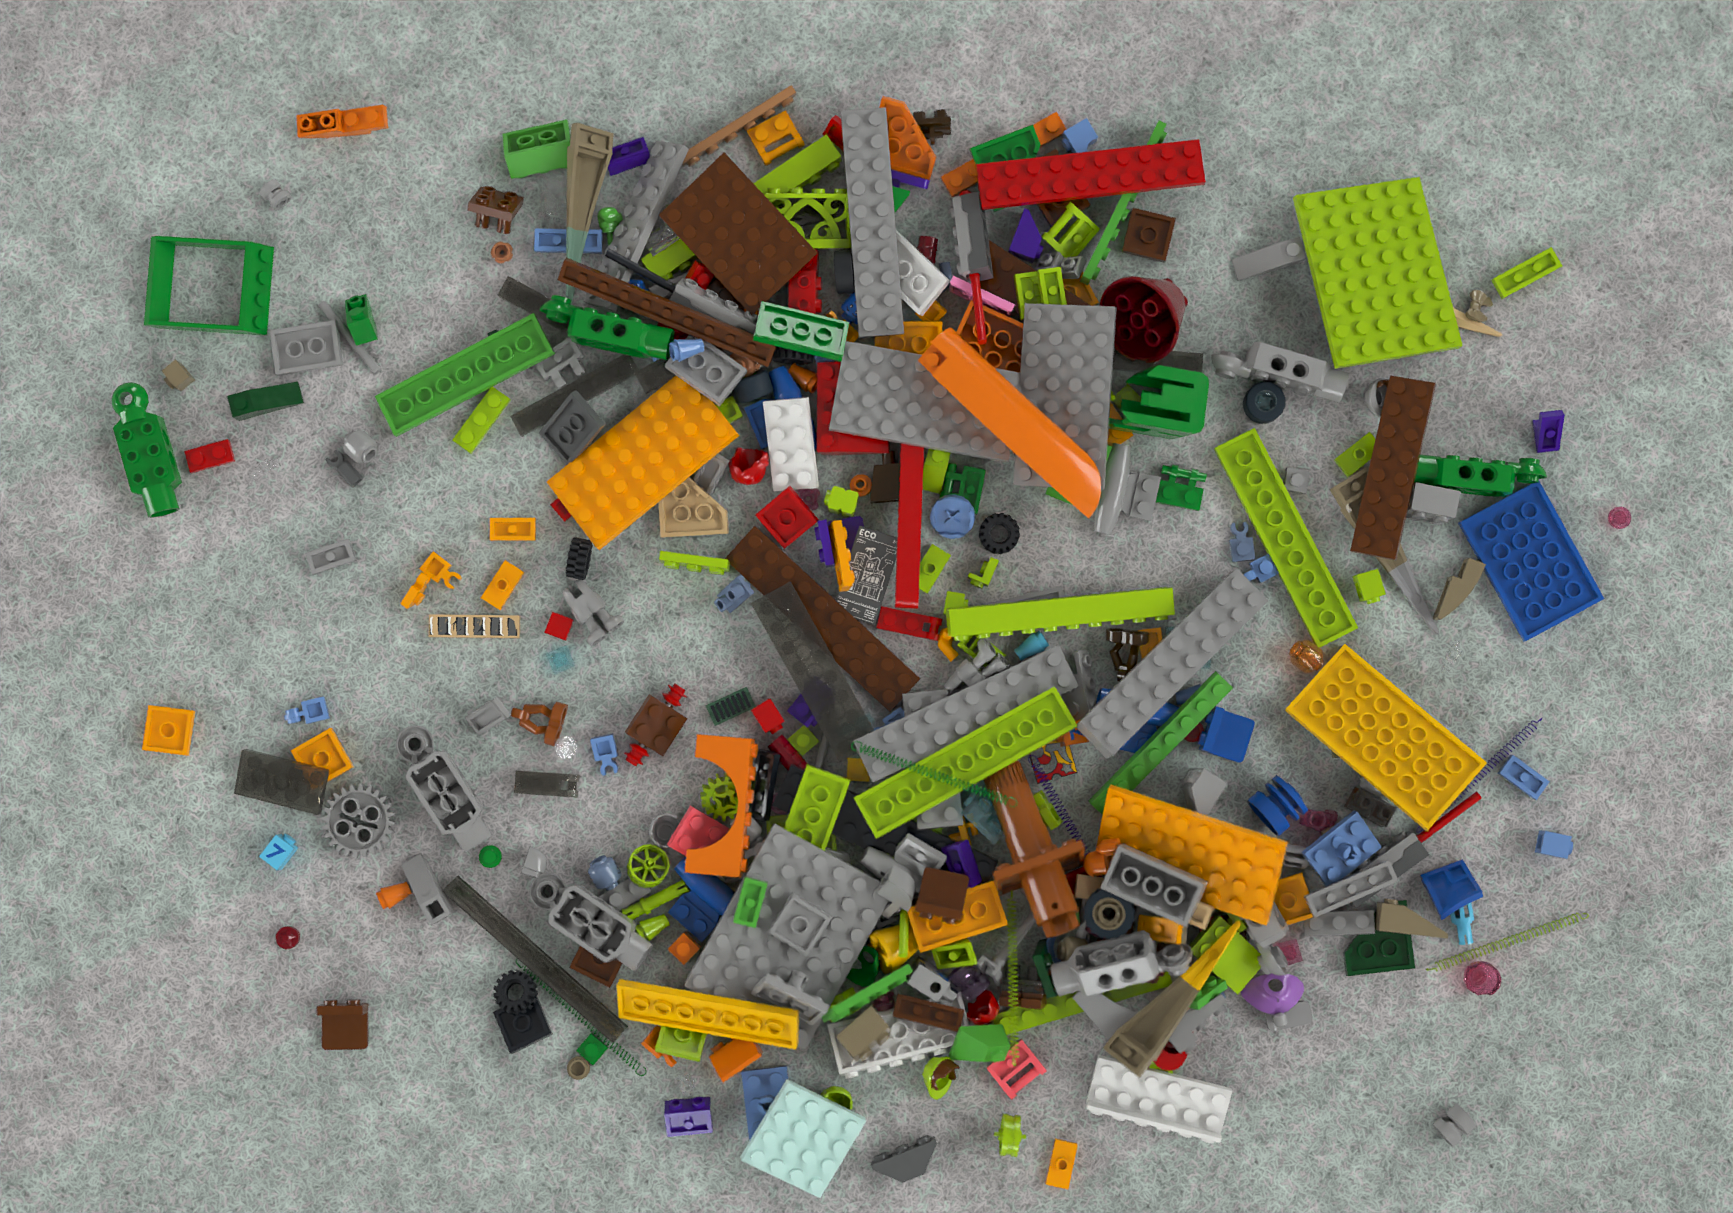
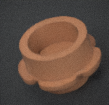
M502 241L497 242L491 249V256L495 258L497 263L503 264L505 261L508 262L513 257L512 246Z

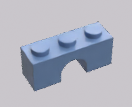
M1086 118L1065 130L1061 143L1067 152H1087V148L1096 143L1098 136Z

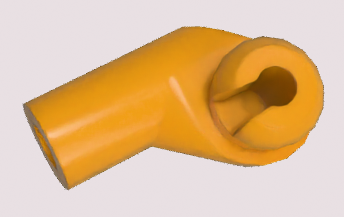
M946 627L939 633L938 648L951 662L959 654L952 647L953 637L948 636Z

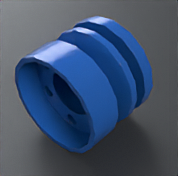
M1276 775L1272 778L1276 788L1270 783L1265 784L1266 790L1270 795L1266 796L1258 790L1247 800V803L1260 820L1279 837L1290 827L1286 819L1287 815L1297 821L1300 817L1295 809L1302 815L1308 809L1300 794L1288 782H1285Z

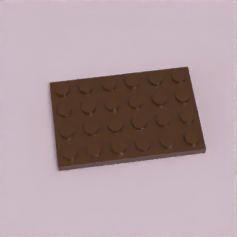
M725 152L659 214L663 221L751 315L760 309L761 301L767 302L818 254Z

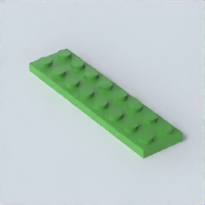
M532 313L376 395L375 398L394 436L397 437L551 357L555 352L536 315Z

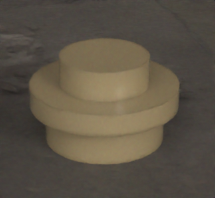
M577 1056L568 1062L567 1072L571 1078L581 1080L589 1074L590 1064L585 1058Z

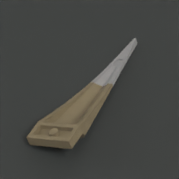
M1368 466L1329 489L1339 504L1340 511L1354 529L1367 479ZM1401 543L1396 561L1376 557L1435 635H1438V628L1421 594Z

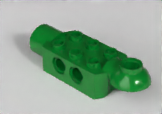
M552 295L551 300L545 302L540 308L541 312L547 314L546 318L560 323H567V320H570L567 336L578 345L642 359L654 357L668 360L670 357L669 343L674 342V329L648 323L644 324L641 323V319L635 317H628V320L619 318L620 315L612 312H606V315L597 313L598 310L585 307L583 310V307L571 305L572 300L558 295Z
M134 382L123 383L114 390L111 398L112 407L121 418L113 427L131 493L142 496L148 518L161 517L177 512L180 508L174 490L182 483L164 418L146 412L149 400L145 388ZM132 395L131 403L125 405V397Z
M1420 454L1414 483L1461 491L1462 494L1506 497V495L1513 494L1515 477L1517 482L1534 484L1538 483L1539 479H1546L1547 474L1540 465V460L1534 458H1519V463H1505L1502 460H1491V463L1482 462V458L1460 460V456L1446 455V458H1441L1440 456Z

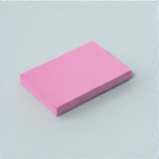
M953 276L950 281L949 292L968 301L973 300L971 284ZM981 289L982 304L1008 317L1011 316L1015 304Z

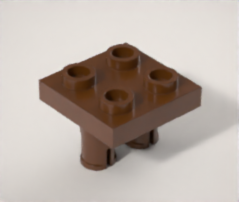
M481 186L468 202L467 211L477 213L476 227L479 228L480 224H482V229L489 228L491 216L498 218L496 231L501 233L503 229V234H509L511 232V221L523 206L524 197L510 191H498L491 186Z

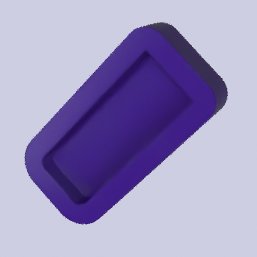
M891 169L892 186L899 188L902 182L928 189L930 180Z

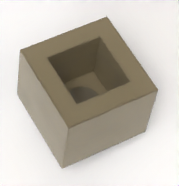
M176 359L162 370L166 376L164 381L171 389L176 388L182 391L195 381L184 365Z

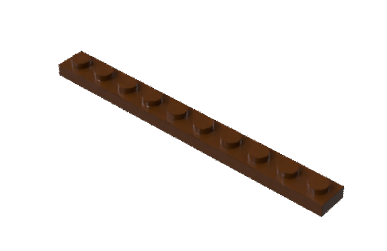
M567 257L563 261L558 281L768 367L777 346L753 341L754 335Z

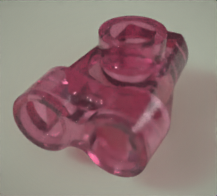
M1308 809L1304 815L1301 814L1299 824L1319 831L1321 835V831L1334 826L1338 813L1329 809L1325 811Z

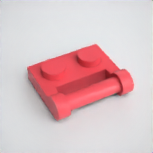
M1022 1039L1018 1041L1019 1044L1013 1045L1019 1047L1012 1049L1019 1051V1053L1013 1054L1019 1055V1057L1014 1058L1015 1067L1013 1066L1012 1058L1016 1056L1009 1055L1015 1051L1010 1050L1005 1061L992 1062L986 1067L1011 1100L1017 1096L1016 1093L1039 1074L1043 1075L1047 1072ZM1032 1062L1035 1067L1009 1086L1007 1081Z

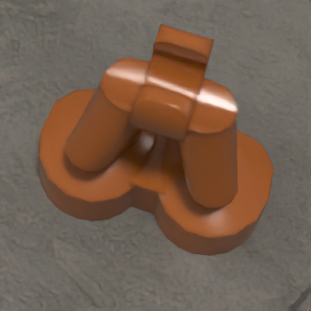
M556 702L551 710L544 704H525L523 710L513 708L511 710V717L520 719L519 725L534 735L544 734V743L556 747L568 710V704ZM542 713L550 718L548 726H537L530 720L531 714Z

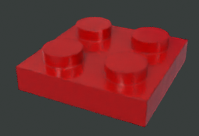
M788 486L755 514L783 549L819 521L791 486Z

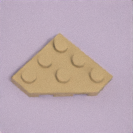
M690 477L658 502L661 537L729 533L727 510Z

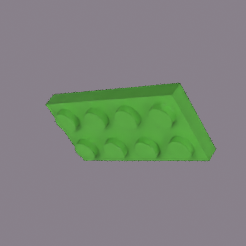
M909 963L827 1010L826 1014L821 1017L823 1022L832 1020L835 1023L850 1014L851 1011L854 1012L909 980L906 975L913 972Z

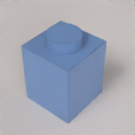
M1539 830L1535 853L1568 859V855L1573 850L1572 836Z

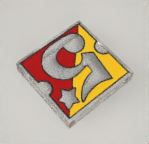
M1056 739L1027 755V757L1034 755L1029 758V764L1035 786L1046 782L1040 783L1044 777L1037 779L1041 775H1035L1038 771H1045L1042 776L1047 775L1044 780L1049 779L1048 782L1080 774L1072 745L1060 747V742L1057 743ZM1033 764H1035V765L1041 764L1039 767H1038V766L1031 767Z

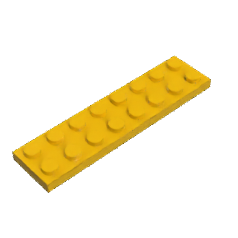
M619 979L617 983L618 1017L621 1019L797 1049L799 1043V1010Z

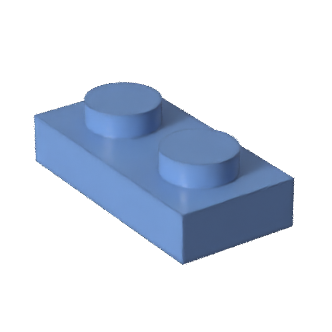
M1510 755L1498 771L1499 775L1534 800L1539 798L1550 782L1514 755Z

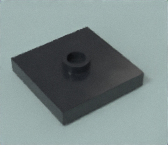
M535 995L536 1003L532 1002L531 1005L533 1007L531 1009L526 1008V1013L519 1012V1015L510 1014L502 1008L493 1012L510 1054H514L553 1035L537 995Z

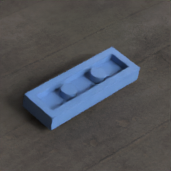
M535 228L534 251L540 253H566V229ZM589 229L583 253L602 254V230Z

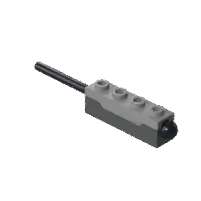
M608 248L605 257L673 293L670 298L671 301L754 335L758 318L755 313L751 315L749 311L745 312L738 308V305L733 301H725L719 298L718 294L714 291L702 289L694 280L682 278L678 284L671 283Z

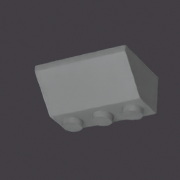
M1205 768L1188 770L1182 780L1185 782L1182 788L1187 809L1208 816L1228 783Z

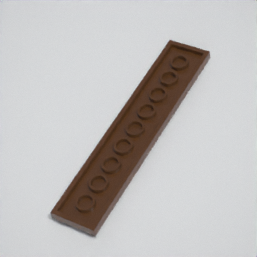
M754 526L725 558L729 560L732 567L742 574L746 580L889 712L903 699L902 694H907L921 679L758 527Z

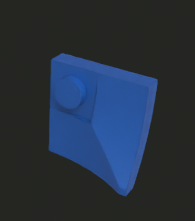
M1463 859L1420 875L1421 881L1441 920L1461 907L1483 898L1481 888Z

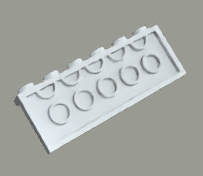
M960 991L952 1003L943 997L938 1002L933 999L927 1000L965 1010ZM894 1008L877 1012L890 1027V1038L881 1046L875 1045L871 1049L873 1053L862 1062L860 1059L856 1062L836 1038L856 1018L828 1025L839 1075L845 1076V1079L859 1076L858 1072L867 1070L868 1073L880 1071V1066L888 1064L890 1068L903 1065V1060L912 1059V1062L924 1060L925 1055L934 1053V1056L947 1054V1049L952 1048L957 1033L892 1017ZM966 1011L964 1012L961 1026H969Z
M1098 1055L1086 1099V1108L1095 1115L1107 1114L1119 1121L1127 1119L1134 1121L1139 1126L1146 1127L1151 1125L1163 1132L1174 1131L1183 1137L1191 1138L1194 1136L1201 1138L1202 1141L1207 1143H1221V1131L1233 1091L1229 1087L1149 1067L1139 1078L1116 1059Z

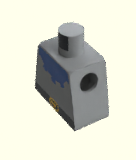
M918 956L911 966L913 972L906 975L909 979L907 983L936 1002L943 997L952 1003L959 991L950 986L949 977ZM934 982H938V983H939V984L936 985V986H932V985H931V984L934 983Z

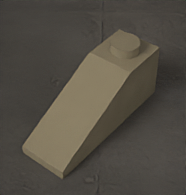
M1384 898V903L1377 902L1375 930L1448 939L1446 932L1406 906L1398 904V900Z

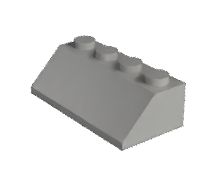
M1123 843L1118 846L1101 889L1187 927L1202 898L1208 881Z

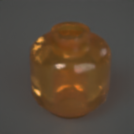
M1309 640L1297 641L1290 649V662L1304 673L1317 671L1324 663L1323 650Z

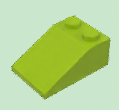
M1214 915L1210 922H1208L1206 929L1202 930L1188 945L1193 951L1192 955L1198 960L1231 926L1220 916ZM1236 932L1213 968L1212 973L1219 979L1226 980L1227 986L1238 995L1261 968L1257 959L1261 954L1244 937Z

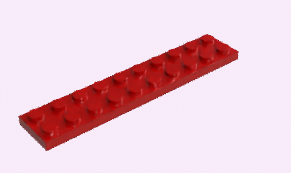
M1199 139L976 164L981 210L1205 185L1206 182Z

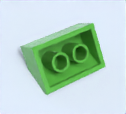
M568 119L502 134L504 156L511 179L525 178L536 173L543 174L558 168H567V147L570 146L571 139Z

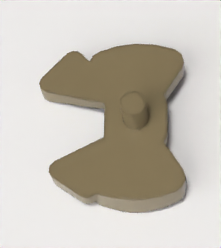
M1473 290L1470 292V307L1465 315L1473 321L1484 322L1488 318L1480 311L1481 306L1491 307L1493 303L1484 292Z

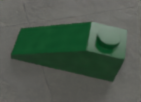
M298 381L250 389L227 396L232 417L238 421L304 403Z

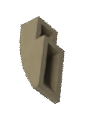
M1471 558L1463 560L1458 577L1450 576L1447 578L1433 620L1443 619L1467 598L1480 579L1486 564Z

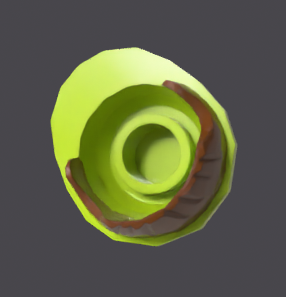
M948 1056L931 1058L924 1065V1070L922 1071L928 1093L935 1100L941 1099L946 1094L952 1080H956L955 1069H960Z

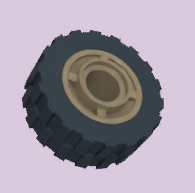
M1098 888L1094 893H1091L1086 901L1083 915L1084 920H1086V925L1091 929V932L1097 934L1098 937L1116 939L1120 935L1126 934L1131 928L1135 918V905L1115 894ZM1106 907H1111L1115 910L1116 915L1112 918L1106 917L1103 910Z

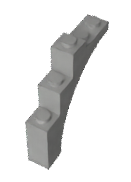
M1078 991L1072 997L1108 1040L1117 1029L1138 1013L1117 1005L1102 994L1086 996L1081 991ZM1219 994L1200 1010L1192 1009L1186 1011L1169 1038L1170 1043L1180 1054L1183 1051L1187 1054L1197 1046L1195 1041L1198 1038L1192 1031L1194 1029L1200 1031L1208 1024L1206 1019L1214 1014L1216 1017L1226 1008L1223 1004L1227 1000L1222 994Z

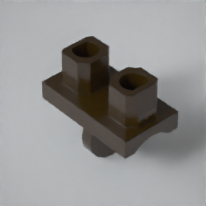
M945 109L934 111V118H926L923 111L913 113V117L925 138L930 140V145H935L936 138H943V135H951V116H947Z

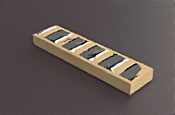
M429 614L428 637L520 638V616Z

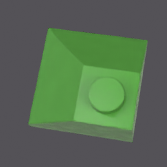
M1003 1024L960 1026L948 1055L950 1060L976 1062L1005 1061L1010 1049V1043Z

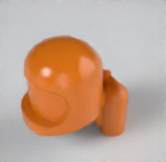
M1119 838L1102 840L1096 846V851L1089 852L1085 856L1083 864L1089 876L1096 877L1107 874L1112 862L1111 855L1121 845Z

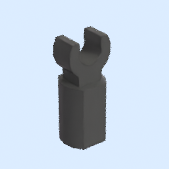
M335 450L334 452L338 455V460L336 462H332L329 458L325 460L330 466L337 467L336 471L354 488L363 480V476L349 461H344V455L340 451Z

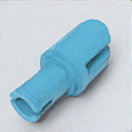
M1472 902L1467 904L1468 914H1464V907L1458 909L1459 915L1455 916V912L1450 914L1451 923L1457 926L1459 945H1466L1464 935H1466L1468 944L1474 943L1470 925L1474 920Z

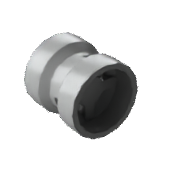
M276 179L267 182L259 192L265 200L270 201V206L275 211L282 209L292 197L286 190L281 188V184Z

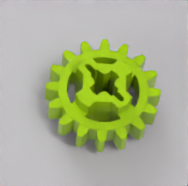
M726 772L724 777H720L716 773L715 780L709 777V785H702L704 791L700 792L702 808H706L707 815L713 812V819L715 820L718 816L722 817V821L726 820V816H730L733 820L734 814L738 810V796L735 792L734 783ZM710 797L715 801V805L711 802Z

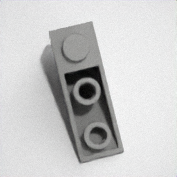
M422 853L401 865L418 904L430 925L436 924L455 913Z

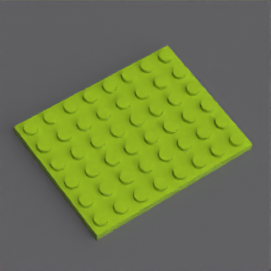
M1420 177L1305 193L1293 197L1335 369L1459 349L1463 346Z

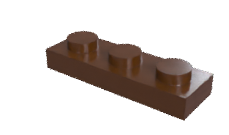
M897 994L892 1017L957 1033L962 1025L965 1010Z

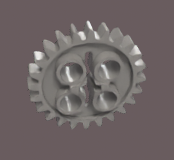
M352 784L350 785V791L345 787L341 788L342 795L334 792L335 801L327 800L331 807L323 808V811L328 813V815L321 817V820L327 821V825L322 826L321 829H328L329 832L324 838H332L329 845L337 844L336 852L345 849L344 856H349L351 851H353L354 858H358L360 852L363 857H367L368 850L371 854H376L375 847L384 849L382 841H391L387 834L395 833V831L390 829V825H395L397 822L392 821L390 817L395 816L396 813L389 812L393 804L385 803L388 796L379 797L382 790H377L373 793V786H368L365 790L364 784H360L357 790L356 786ZM350 800L355 801L357 804V809L353 813L347 809V804ZM372 807L378 811V817L375 820L370 819L368 815ZM340 813L350 817L361 816L360 820L376 824L378 828L375 829L365 824L357 826L356 821L340 816ZM343 821L349 825V831L346 834L341 833L339 829ZM364 829L369 830L371 834L367 842L361 838V832Z

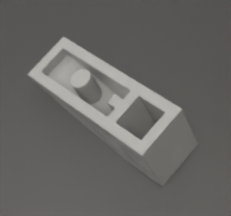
M1297 237L1273 244L1231 261L1237 281L1301 264L1306 259L1301 238Z

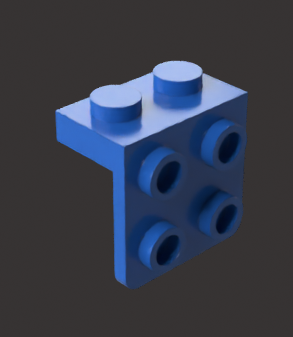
M1215 706L1205 717L1207 725L1205 731L1200 733L1198 744H1200L1199 750L1241 763L1244 760L1255 722L1252 719Z

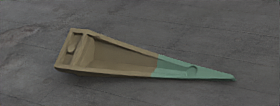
M573 123L570 146L567 147L566 257L581 263L593 212L612 156L614 133L580 123ZM566 284V298L573 301L575 287Z

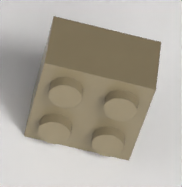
M870 1006L841 1031L836 1038L856 1062L860 1059L863 1062L873 1053L871 1049L875 1045L881 1046L890 1038L889 1033L891 1030L875 1009Z

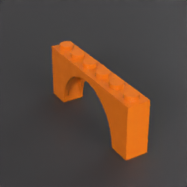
M697 734L695 757L715 763L728 774L736 788L738 810L731 829L722 839L705 848L687 849L685 873L742 877L743 872H747L748 859L744 858L745 849L748 850L750 845V836L746 835L747 826H751L752 813H749V803H753L754 790H751V780H755L756 767H752L753 757L756 758L758 752V744H754L755 739Z

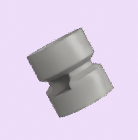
M1457 1103L1447 1111V1117L1441 1116L1432 1124L1451 1147L1456 1146L1463 1139V1134L1468 1135L1477 1127L1473 1119Z

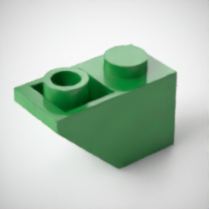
M356 295L345 300L347 326L356 346L378 340L377 328L367 295Z

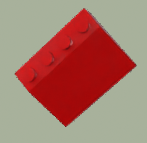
M817 362V452L822 455L889 454V441L829 431L841 362Z

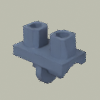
M741 574L717 594L718 598L714 601V604L720 612L728 610L731 613L755 592L751 589L750 583L744 581V577Z

